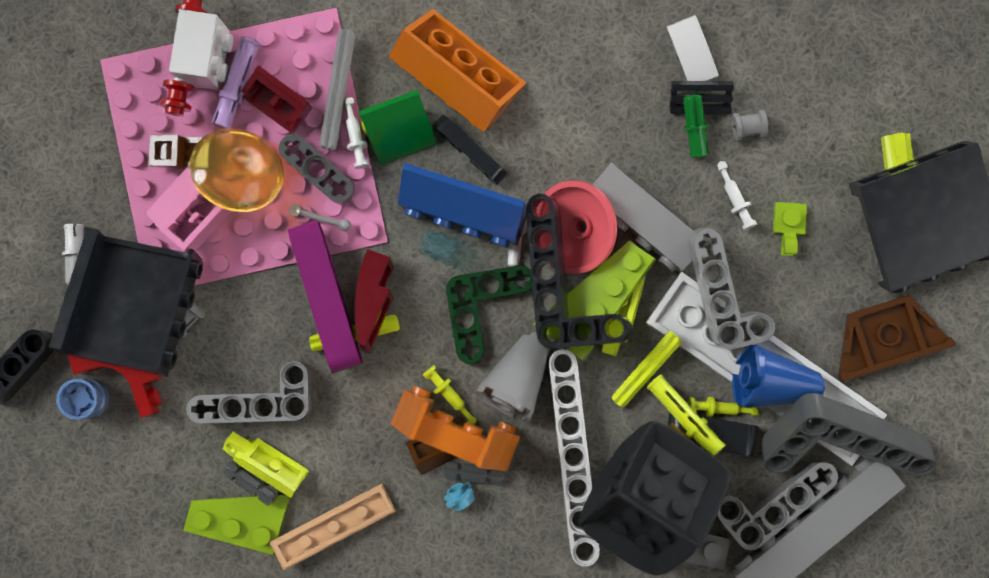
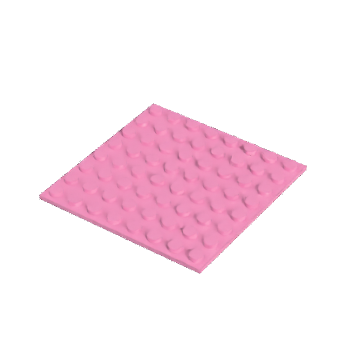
M337 8L230 31V34L233 35V46L231 52L226 54L225 64L228 65L229 74L241 37H248L260 43L248 79L259 65L309 102L312 109L293 134L302 137L353 183L355 189L354 196L345 204H336L282 158L279 153L280 141L291 133L244 98L242 104L238 105L230 130H225L211 124L220 99L218 98V90L195 87L194 92L187 93L186 102L192 106L191 112H184L182 117L166 114L165 108L159 106L160 100L166 99L168 95V89L163 86V80H173L175 78L169 72L173 44L100 60L138 243L184 252L162 233L146 214L150 207L185 170L148 166L150 135L217 138L216 169L190 170L234 209L196 250L203 261V272L201 277L196 279L195 285L297 263L288 229L315 220L301 215L299 217L290 215L289 208L293 204L299 205L305 211L339 221L346 219L351 223V228L345 232L341 231L338 226L319 221L330 255L388 243L368 148L363 149L365 159L369 161V166L362 169L354 168V163H356L354 151H348L347 145L350 144V138L346 120L349 117L345 105L336 150H326L320 147L338 31L341 30ZM350 71L345 99L353 97L354 117L358 118L362 140L366 141ZM222 82L221 90L224 88V82ZM298 142L296 145L288 144V156L295 154L304 162L307 157L298 148L301 143ZM321 161L312 162L308 168L309 175L314 178L321 177L325 173L324 163ZM332 171L330 178L322 183L321 186L324 188L325 184L329 183L335 189L333 194L335 197L338 194L346 195L345 185L347 183L337 184L331 178L336 175Z

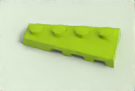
M628 241L567 294L569 318L618 314L656 259ZM555 304V305L549 310V312H550V311H553V310L557 307V304ZM586 322L578 327L577 333L582 340H587L592 334L591 326ZM553 325L548 329L547 335L557 342L560 338V330L557 326ZM595 345L567 347L566 349L584 361Z

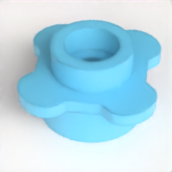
M467 482L464 485L463 483H457L449 488L447 495L444 496V500L447 501L446 506L448 508L452 507L454 511H460L468 507L475 499L474 491L470 488L472 486L471 483Z

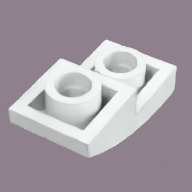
M696 15L667 26L687 81H707L719 76Z

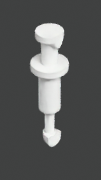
M349 97L344 100L349 117L346 120L350 144L347 145L348 151H354L356 159L354 168L362 169L369 166V161L365 159L363 149L368 147V143L362 140L358 118L354 117L352 109L354 99Z
M720 161L717 167L726 182L724 188L734 206L731 212L732 214L739 213L744 224L742 229L744 231L757 225L756 220L751 218L747 210L751 207V203L745 202L736 182L730 179L726 171L728 165L726 162Z

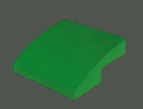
M418 90L359 111L380 165L437 144Z

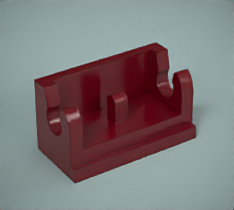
M259 65L241 90L246 101L291 134L296 131L312 109L307 100Z

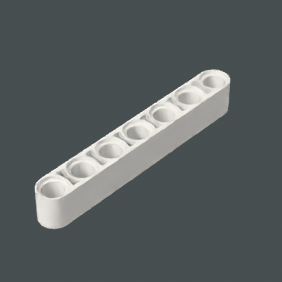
M561 349L555 351L550 356L548 367L569 546L572 558L577 564L590 566L599 558V543L587 535L580 526H576L572 522L573 515L578 511H582L592 490L576 356L572 352ZM560 354L568 356L571 360L570 369L563 373L557 371L554 367V360ZM565 385L571 386L575 392L573 400L569 403H562L557 396L558 390ZM569 416L575 417L578 421L577 430L571 434L563 432L561 428L563 419ZM571 448H578L582 453L580 462L574 465L567 463L565 460L566 452ZM581 479L585 482V491L581 495H573L569 492V484L573 480ZM587 542L593 546V551L588 557H580L576 554V548L580 543Z

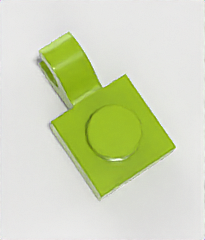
M774 203L773 234H782L781 256L793 257V254H797L798 240L796 235L804 236L806 234L807 204Z

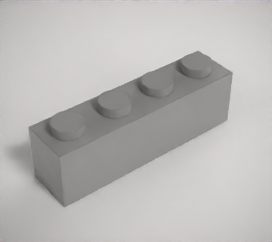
M610 163L592 185L601 190L610 201L616 215L617 229L623 233L629 230L637 237L634 242L647 253L653 250L661 257L658 262L670 272L677 270L680 273L692 261L688 239L693 230L614 164ZM703 239V241L699 242V247H703L707 242Z

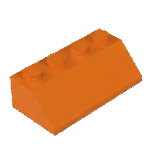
M431 9L402 30L389 55V58L396 62L401 69L411 74L425 88L435 93L449 107L459 112L482 132H485L498 120L527 84V82L434 9Z

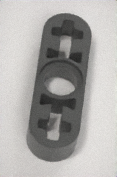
M290 134L280 141L279 153L282 158L336 204H345L353 198L355 189L350 179L302 137ZM298 142L301 143L298 148L307 157L304 162L295 154L288 156V144L296 145ZM321 161L324 163L325 173L321 177L314 178L309 175L308 168L312 162ZM332 171L336 175L331 178L337 184L347 183L345 185L346 195L338 194L335 197L333 196L335 189L329 183H326L324 188L321 186L322 183L330 178Z

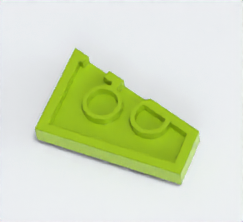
M280 494L277 496L276 501L269 506L258 500V496L192 500L183 531L274 555L275 553L269 542L280 536L290 497Z

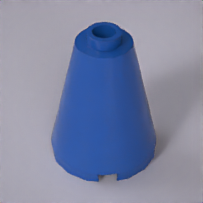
M750 344L745 346L737 357L735 364L741 366L739 374H733L732 393L736 404H741L743 407L792 405L805 394L816 393L823 395L825 392V381L819 372L759 345Z

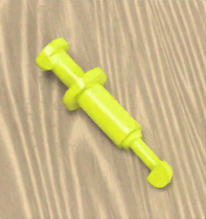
M432 365L423 373V376L427 380L431 379L437 386L433 392L435 394L440 392L455 410L463 413L468 419V423L475 425L477 419L464 407L465 402L449 385L451 382L450 378L444 381L435 371L436 366Z
M708 396L706 402L695 401L694 397H689L687 404L695 413H697V410L705 411L707 417H712L714 413L737 416L739 413L751 414V416H760L759 410L755 407L742 408L736 403L717 402L714 397Z

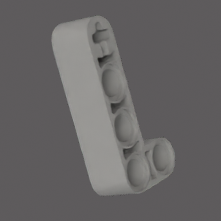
M709 228L694 230L690 234L688 243L712 340L717 345L728 350L769 340L775 332V323L769 315L758 311H749L741 314L739 312L720 234ZM703 235L711 238V243L707 244V250L704 247H699V242L704 239ZM708 254H710V255H716V258H715V259H714V258H706V259H704V260L701 259L702 257H708ZM715 264L719 269V276L714 281H708L706 270L709 266ZM723 295L726 298V306L723 310L716 312L713 308L714 299ZM761 318L764 322L763 330L758 334H753L751 330L752 322L755 319ZM726 326H732L734 330L733 337L729 341L723 342L720 338L722 329Z
M292 361L286 363L280 371L279 393L195 396L187 404V415L195 423L270 422L304 419L310 414L313 406L311 369L304 362ZM295 366H298L303 371V379L298 384L293 383L289 378V372ZM295 397L301 399L304 403V410L299 415L292 413L290 410V402ZM264 398L270 400L273 405L272 412L268 416L263 415L259 410V404ZM233 399L239 401L242 407L237 417L231 415L228 409L229 403ZM203 403L205 406L218 405V411L203 414V412H198V406L203 405Z
M819 460L812 461L750 511L738 498L725 494L721 507L725 502L732 501L735 505L734 513L729 517H723L720 507L716 519L737 544L744 549L755 550L830 491L837 484L838 472L829 463ZM818 469L825 471L823 473L825 479L823 482L815 480L818 477L816 472ZM804 479L811 482L809 486L803 482ZM795 487H800L802 497L798 502L792 503L790 491ZM776 506L778 517L772 522H767L765 519L767 509ZM747 526H752L754 529L753 538L749 541H742L741 531Z

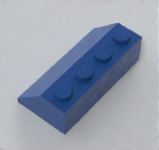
M404 163L398 204L405 209V215L419 220L424 215L433 218V224L450 229L451 225L463 228L462 233L479 239L482 234L491 237V243L501 247L509 248L510 244L518 246L527 220L525 201Z

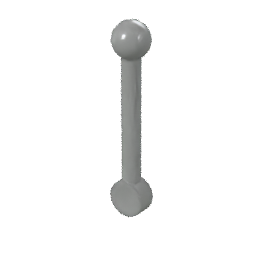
M293 204L289 208V213L293 217L301 215L338 226L341 231L345 232L351 228V223L346 219L339 221L305 211L297 204Z

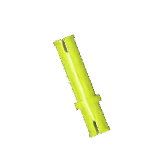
M662 374L657 376L647 386V389L657 397L686 429L687 432L685 434L689 438L693 437L712 456L718 454L726 444L706 425L708 421L704 417L700 418L663 378Z

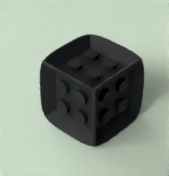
M647 422L623 441L604 466L582 509L579 526L593 540L633 567L655 576L665 574L689 559L706 538L727 492L730 472L718 459L679 432L659 422Z

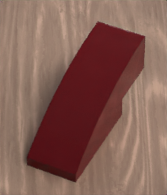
M369 249L366 251L360 268L355 296V322L358 341L362 350L368 354L372 350L394 299L390 289L385 288L394 269L392 260L389 256Z

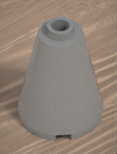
M531 332L530 335L523 334L477 386L475 395L478 397L480 394H483L485 396L483 399L485 404L508 417L513 418L516 413L523 416L520 421L530 422L534 413L550 348L540 344L536 333Z

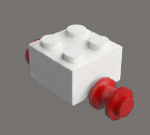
M183 0V4H178L175 7L178 19L169 72L175 78L173 80H163V86L168 89V95L166 99L160 100L159 106L165 108V113L182 117L184 112H191L192 106L186 102L187 93L194 92L195 87L220 91L222 82L225 83L227 80L228 65L225 64L227 52L230 53L232 50L233 35L230 34L229 29L217 15L208 14L206 10L201 8L203 0Z

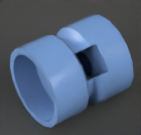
M72 379L60 387L56 403L59 411L65 417L75 420L89 419L100 416L109 405L110 395L107 387L96 379Z

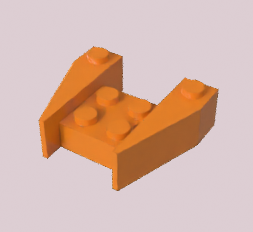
M413 386L412 391L404 389L390 423L393 427L411 440L420 441L476 464L479 468L507 472L521 437L515 433L517 427L500 421L498 426L491 424L487 436L482 435L483 428L465 422L464 426H460L452 422L453 416L439 410L431 414L430 411L435 400L429 398L431 392L417 386Z

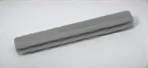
M346 29L338 31L320 138V147L326 150H336L351 66L355 34L353 31Z

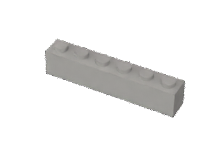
M865 457L860 458L853 465L855 470L847 477L845 474L840 475L837 484L829 492L786 525L777 535L771 537L751 556L748 553L741 556L734 563L736 568L731 573L735 578H796L905 488V484L891 467Z

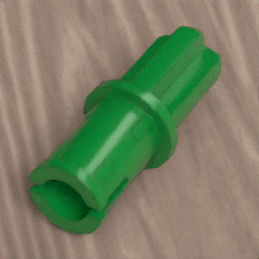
M697 94L684 97L683 101L686 117L684 130L688 133L690 157L706 156L710 154L706 135L708 123L704 120L702 97Z

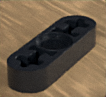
M442 114L432 125L456 150L467 155L470 158V162L495 185H498L506 177L507 172L447 116Z

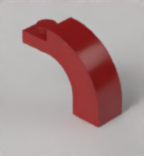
M68 356L74 375H83L104 367L112 368L121 373L131 387L140 418L160 413L158 408L162 404L160 394L156 388L151 387V383L162 380L160 375Z

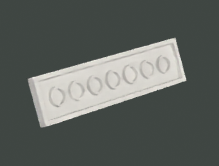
M681 272L650 315L646 324L663 336L669 331L676 333L682 340L680 348L732 383L733 374H739L741 365L735 363L744 347L728 350L717 345L712 340L698 283ZM716 297L713 302L714 310L716 312L723 310L726 302ZM752 322V333H760L763 328ZM726 326L722 329L720 338L723 342H727L733 337L734 330L732 326ZM772 336L767 341L753 344L819 372L825 381L823 396L885 419L887 416L886 413L775 336ZM792 405L765 407L779 417H782ZM820 440L817 442L850 466H853L859 457L855 453Z

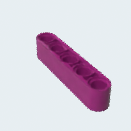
M319 220L288 229L290 242L325 357L332 374L362 365L363 360Z

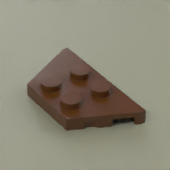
M905 295L847 314L838 379L839 381H846L956 346V343L936 325L937 322L929 314H925L920 309V305L910 295Z

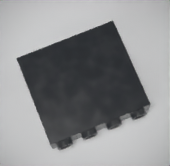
M964 140L848 183L851 194L860 199L883 281L878 283L883 289L892 293L904 292L910 288L911 284L919 281H933L939 277L938 274L946 271L963 270L968 266V263L976 260H989V180L979 143Z
M86 228L49 347L59 354L168 377L169 370L174 368L177 361L176 347L178 340L184 336L186 330V321L184 319L187 309H190L194 303V285L196 279H199L203 272L202 258L194 249H189V253L107 237L99 230Z

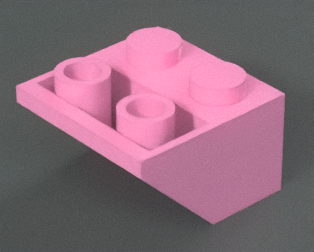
M187 167L150 207L146 214L162 233L182 251L189 253V249L196 251L234 208Z

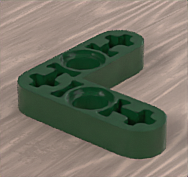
M518 265L458 275L448 281L446 294L455 349L458 358L462 362L474 364L484 354L476 301L528 292L532 288V275L528 267ZM517 271H522L523 276H529V281L525 282L524 288H519L517 283L508 284L510 291H503L504 281L500 275L501 273H508L507 279L515 278ZM487 276L496 277L499 281V288L494 293H486L481 287L482 280ZM457 281H462L463 286L469 287V291L464 292L465 302L472 300V307L461 306L455 310L453 309V303H459L458 295L451 293V288L456 287ZM463 311L470 312L474 317L473 325L467 329L460 328L456 323L457 315ZM476 330L477 337H471L473 346L479 347V352L474 353L473 359H468L466 354L462 355L461 349L466 347L465 338L459 340L458 333L468 334Z

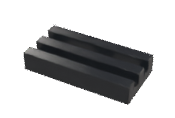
M671 81L670 114H685L684 104H676V102H684V97L693 95L677 94V91H725V94H696L701 95L702 102H724V104H703L704 114H731L732 91H734L733 81Z

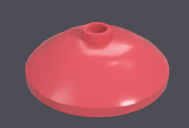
M564 181L549 188L544 194L553 198L560 208L565 273L581 274L596 269L609 257L616 241L617 220L610 201L601 190L584 181ZM544 201L538 205L536 212L539 217L548 214L550 210L549 203ZM583 221H585L587 225L586 231H584L582 228ZM550 232L543 233L539 239V244L544 249L552 243Z

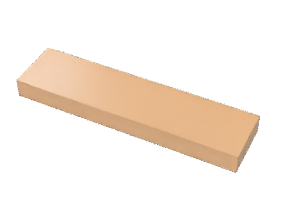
M381 483L269 543L284 571L396 512Z

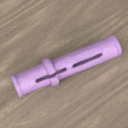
M248 37L240 38L223 90H220L218 94L220 99L211 121L212 125L225 130L231 129L238 105H241L243 102L241 97L243 92L241 90L247 82L255 55L260 46L259 42Z

